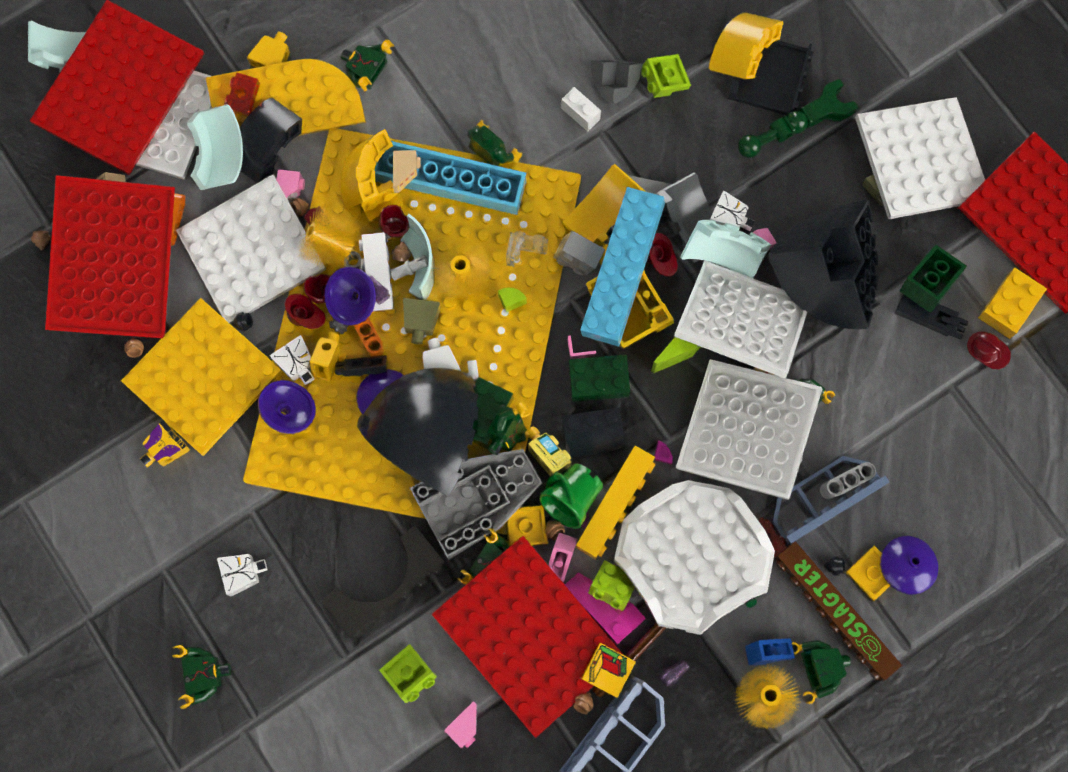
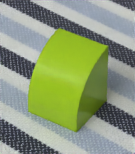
M503 288L498 290L499 299L506 312L527 304L526 296L518 289Z

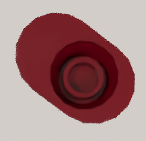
M656 233L647 261L660 274L672 276L677 271L678 263L671 241L664 234Z
M292 294L285 300L284 305L287 317L294 325L317 329L325 324V313L306 296Z
M977 332L967 342V349L970 355L991 369L999 370L1005 368L1010 362L1011 352L1008 346L994 334Z

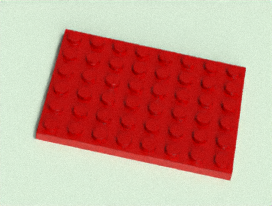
M106 0L30 119V122L130 175L203 57L204 51Z
M1034 131L958 209L1024 274L1047 288L1045 294L1067 314L1068 164Z
M56 175L45 330L164 338L175 187Z
M524 536L515 541L432 613V616L535 738L576 702L574 699L577 696L586 694L594 687V685L581 678L599 643L623 655Z

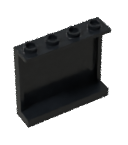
M777 40L768 48L764 47L761 51L763 56L759 62L755 78L743 79L734 76L728 99L783 115H788L793 110L796 111L800 100H797V96L802 94L804 84L801 82L803 78L806 79L809 70L806 65L807 62H811L814 53L811 51L812 44H809L808 48Z

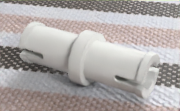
M423 255L415 260L405 261L403 265L390 269V274L394 281L408 274L411 276L415 274V271L428 267V259Z

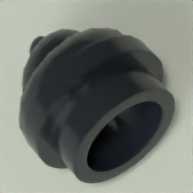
M240 312L234 318L232 325L241 331H246L253 326L252 316L249 313Z
M834 556L824 565L834 576L845 574L844 558Z

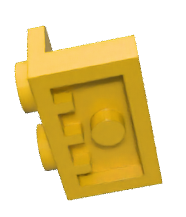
M391 180L377 187L378 196L360 204L370 222L379 218L384 207L390 205L402 206V201L397 193H394Z

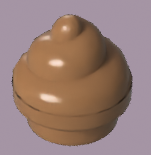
M295 198L290 202L297 217H301L306 213L309 206L306 201Z
M33 231V236H31V241L40 250L45 249L51 240L48 231Z
M401 242L392 250L394 260L405 262L408 261V257H411V252L404 242Z
M131 338L126 342L124 350L129 357L135 358L142 355L144 345L140 340Z
M548 521L545 534L549 539L555 541L559 533H565L564 525L558 521Z
M590 693L580 694L574 699L576 701L574 708L578 712L588 714L593 709L594 704Z

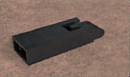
M904 294L895 311V314L944 336L950 335L957 339H962L963 335L961 333H964L966 330L963 326L968 325L967 320L958 317L959 312L938 304L930 313ZM936 317H941L940 321L946 322L947 325L935 321Z

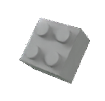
M571 231L562 239L553 258L557 260L558 264L572 268L574 273L586 276L596 268L605 249L578 233Z

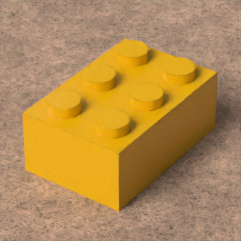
M1014 267L1007 274L978 318L1008 339H1011L1017 334L1047 288Z

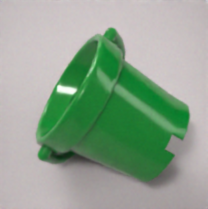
M577 463L571 466L564 474L556 472L548 477L546 489L539 497L544 509L555 520L573 529L581 527L586 519V512L603 489V484L599 477L596 475L592 478L589 475L591 470Z

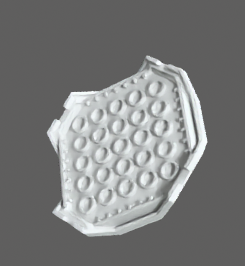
M687 480L672 484L644 501L623 520L614 561L627 574L642 596L658 626L682 629L689 633L701 635L721 617L751 598L767 593L775 550L765 529L743 499L730 488Z

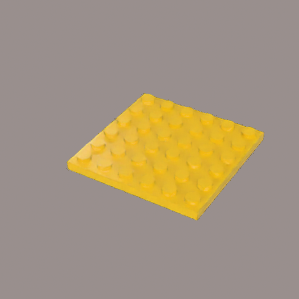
M200 298L165 334L164 338H161L121 381L195 450L204 456L259 398L262 390L274 382L283 371Z

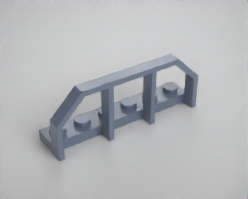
M842 456L793 486L792 492L796 491L812 516L803 522V527L798 529L795 526L786 532L788 535L786 537L777 523L782 500L779 497L776 498L771 524L787 547L889 483L887 477L883 476L880 478L876 472L873 479L868 481L869 486L864 489L862 486L852 491L853 496L850 498L845 493L839 495L841 499L835 502L837 506L832 509L829 506L819 512V516L800 487L825 473L828 480L834 478L829 469L841 462L857 466L867 462Z
M631 674L618 698L614 697L559 772H581L585 764L593 758L596 750L622 769L621 772H632L665 727L664 698L644 681ZM643 687L656 699L657 723L647 736L622 717L623 713L627 712L630 708V704L635 697L642 692ZM618 720L644 740L625 766L600 747L605 742L606 736L611 729L616 727Z

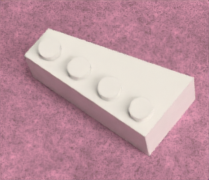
M385 232L362 235V240H359L360 251L364 253V259H361V267L371 278L376 291V302L372 312L394 309L392 284L390 283L391 272L390 265L388 264L389 250L386 245L388 238Z

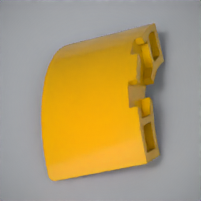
M742 13L736 16L721 33L710 59L709 70L743 79L755 78L759 62L763 56L761 51L764 47L768 48L773 42L780 40L783 21L749 13Z
M386 129L360 143L345 161L341 174V194L346 210L379 195L375 183L374 169L380 157L389 148L393 147Z
M613 164L583 201L563 220L562 224L570 232L574 231L601 247L609 238L606 234L611 226L615 225L627 187L641 191L645 190L616 164Z

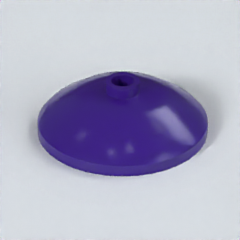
M344 267L334 272L325 288V303L331 316L341 324L357 325L364 322L371 315L376 302V291L371 278L364 271L355 267Z
M390 369L381 374H369L361 382L357 391V405L360 412L364 414L374 398L385 387L404 375Z
M286 380L272 382L262 390L258 399V410L262 419L268 426L278 432L286 434L299 433L307 429L314 420L316 413L314 400L304 387L295 382Z
M901 536L890 541L882 551L880 559L881 571L885 580L895 590L910 595L920 594L928 590L936 581L938 575L936 555L931 547L921 539L912 536ZM912 559L916 560L917 565L913 564Z

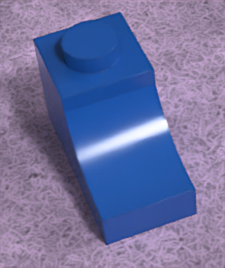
M791 638L758 640L745 646L749 666L766 665L795 658Z

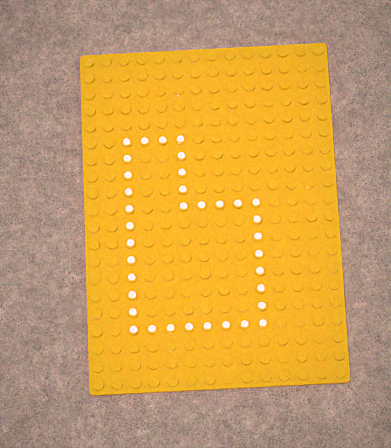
M333 128L329 129L310 209L320 206L321 209L323 208V211L325 209L327 214L330 211L329 216H334L338 220L341 217L343 222L345 221L346 223L348 221L347 225L350 222V225L352 224L351 228L355 224L354 228L356 227V229L352 230L356 231L354 233L356 235V242L353 244L355 247L351 251H357L361 259H364V253L359 248V240H362V235L383 232L379 228L378 219L370 222L360 204L346 210L341 194V174L350 153L360 143L373 135ZM390 138L394 142L487 163L477 154ZM514 161L500 163L498 165L500 167L526 173L527 181L518 215L403 188L397 193L402 201V206L400 207L405 215H412L424 228L430 241L433 258L437 260L434 261L435 267H437L436 265H443V263L438 262L441 261L438 259H441L439 257L442 256L444 251L451 250L450 245L455 255L456 253L458 255L457 245L459 249V243L462 246L466 241L470 249L474 248L472 252L479 251L480 254L483 251L481 254L485 255L486 261H489L490 267L487 268L491 271L487 275H482L491 278L482 279L488 282H484L487 283L484 284L486 286L482 288L481 292L477 290L478 292L474 293V296L469 289L468 291L467 289L468 299L465 293V304L464 295L458 294L460 299L456 295L454 297L453 294L450 296L448 290L446 291L438 286L440 282L436 284L437 279L435 278L437 277H434V284L427 301L440 302L441 309L433 335H424L423 344L411 343L412 334L406 333L404 329L403 298L419 300L409 293L415 274L411 276L408 274L395 281L391 276L390 283L392 284L394 309L374 311L369 316L383 343V355H387L388 360L387 369L395 370L403 375L423 370V352L430 350L428 340L439 338L441 347L449 345L462 372L468 373L467 362L476 360L480 378L513 393L514 399L510 408L516 409L519 403L526 404L531 413L521 418L527 429L525 433H527L531 426L563 266L558 264L553 256L562 239L570 233L562 222L575 209L581 175ZM375 181V183H376V188L379 187L380 185L384 184V183H380V182H376V181ZM306 223V226H305V229H306L305 231H306V232H307L308 227H309V226L307 225V223ZM387 235L388 264L390 269H394L404 264V261L394 260L392 250L401 243L402 237L391 238ZM412 254L410 258L408 257L409 261L414 260ZM340 260V262L342 263L341 268H344L345 265H343V262ZM351 260L349 264L356 265L358 260ZM327 263L325 266L327 270L318 274L332 276L335 266L332 269V266L330 268V264L328 266ZM304 283L290 290L289 295L302 294L307 297L304 291ZM503 288L518 289L526 296L527 304L506 312L499 299L498 290ZM314 303L325 313L326 317L325 324L317 329L294 325L289 321L287 311H284L275 351L301 335L312 357L321 337L327 339L328 334L333 332L340 336L338 341L340 347L338 362H344L346 359L371 357L353 325H349L344 334H340L334 328H330L329 322L333 321V317L329 313L326 303ZM364 328L361 333L366 335L370 333L371 329ZM373 344L370 350L376 351L380 345ZM334 371L331 382L314 377V380L306 385L301 378L292 381L284 372L276 378L275 381H291L304 387L314 400L316 407L315 417L310 426L304 431L286 434L268 426L259 413L243 478L245 483L426 519L410 490L411 487L420 483V481L380 454L363 437L357 427L358 419L362 415L357 405V391L361 382L369 374L345 377L335 374ZM528 438L526 441L517 443L511 451L519 449L526 451ZM468 444L467 459L492 455L488 449L478 444ZM501 449L499 453L508 451ZM506 523L496 533L507 535Z

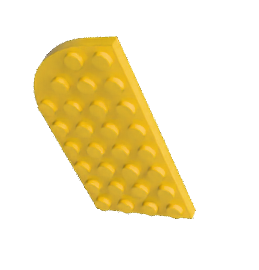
M300 59L206 77L211 107L230 105L236 116L239 128L248 115L269 98L275 99L302 118L300 135L366 123L361 98L353 82L340 69L324 61Z

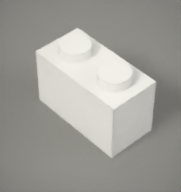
M575 87L561 99V109L587 132L600 120L601 110Z

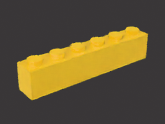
M634 446L577 542L576 549L595 560L597 556L602 557L607 548L604 544L607 539L612 540L617 531L614 527L617 522L622 523L627 514L624 510L627 505L631 507L636 499L634 493L637 489L641 490L645 484L644 476L647 472L650 474L656 464L653 462L655 457Z

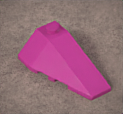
M578 572L565 586L616 645L619 644L646 618L629 601L624 611H621L588 594L593 580Z

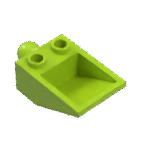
M674 337L654 361L651 371L656 373L692 358L701 346Z

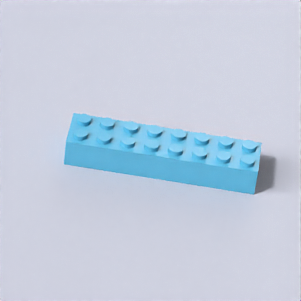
M391 141L393 147L389 148L376 163L374 169L375 181L386 183L391 180L393 183V151L416 150L417 157H421V169H417V176L404 187L405 189L518 215L527 181L525 172Z
M627 187L581 326L582 336L619 347L665 205L663 196Z

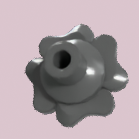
M334 318L333 321L329 322L330 328H334L340 334H344L349 326L339 323Z

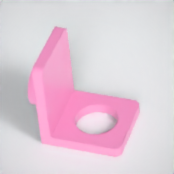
M571 335L568 336L570 359L596 357V351L573 353Z

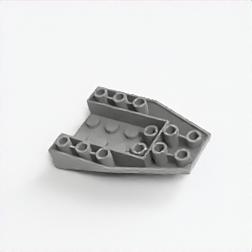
M523 449L503 452L498 455L492 454L470 458L466 462L462 461L458 473L461 475L449 496L422 482L410 488L448 560L484 539V534L486 536L491 535L492 533L489 528H493L495 532L499 530L542 484Z

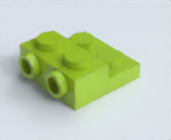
M679 54L648 58L642 65L641 74L647 78L648 91L653 93L654 98L670 96L672 92L688 90L691 87Z
M604 560L588 594L610 604L615 609L624 611L635 586L621 568Z
M410 644L379 670L405 703L417 700L419 692L424 688L429 689L435 683L434 679L437 678Z

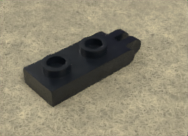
M387 355L346 359L344 362L336 363L335 374L347 377L387 372Z

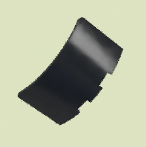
M269 98L257 106L240 126L243 143V160L240 171L256 183L273 175L275 164L279 158L277 156L278 151L281 147L285 148L295 137L301 134L302 118L273 98Z

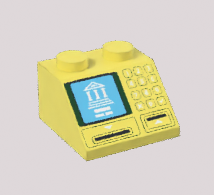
M545 433L528 443V451L549 476L556 472L562 473L571 466V456L565 449L562 451L557 446L559 442L553 435L549 436Z

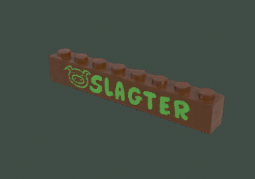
M796 541L775 558L778 568L789 574L791 583L795 587L799 586L803 591V597L809 603L812 601L817 607L815 609L816 612L830 622L828 625L831 630L841 635L843 644L848 649H853L856 653V659L870 669L868 672L873 679L880 682L885 681L902 666Z

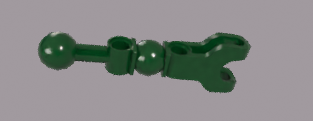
M837 79L825 85L818 99L805 105L800 111H792L787 116L779 118L770 124V130L757 137L751 134L743 136L738 142L739 153L746 158L755 157L761 151V146L775 139L781 143L792 137L793 134L802 133L806 128L808 129L827 119L842 122L854 115L859 107L854 101L842 103L837 99L836 95L840 93L844 86L843 82Z

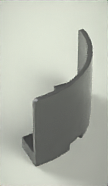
M695 172L657 192V195L664 197L665 205L663 212H666L671 219L669 225L674 235L679 234L682 239L683 249L698 221L710 220L713 214L701 188L698 175ZM691 259L693 263L699 261V259Z

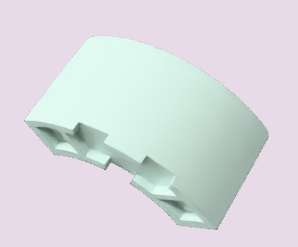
M29 21L28 62L48 69L49 66L59 68V72H61L86 32L61 31Z
M223 105L195 112L187 122L192 132L195 146H199V155L196 156V163L191 177L200 190L234 183L239 176L242 166L243 143L239 124L230 105Z
M408 214L407 219L410 228L400 241L407 245L414 260L425 255L429 263L428 267L416 271L409 293L419 300H427L434 284L435 275L433 274L435 270H432L435 269L433 268L435 267V263H433L434 258L430 241L424 228L412 215Z
M700 220L696 224L680 258L682 260L699 259L709 261L754 278L771 244L752 232L748 235L739 231L740 228L730 223L720 225L716 224L715 220Z

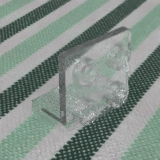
M520 231L511 232L506 253L507 266L514 267L515 261H519L521 250L547 254L548 239H545L542 235L529 236Z

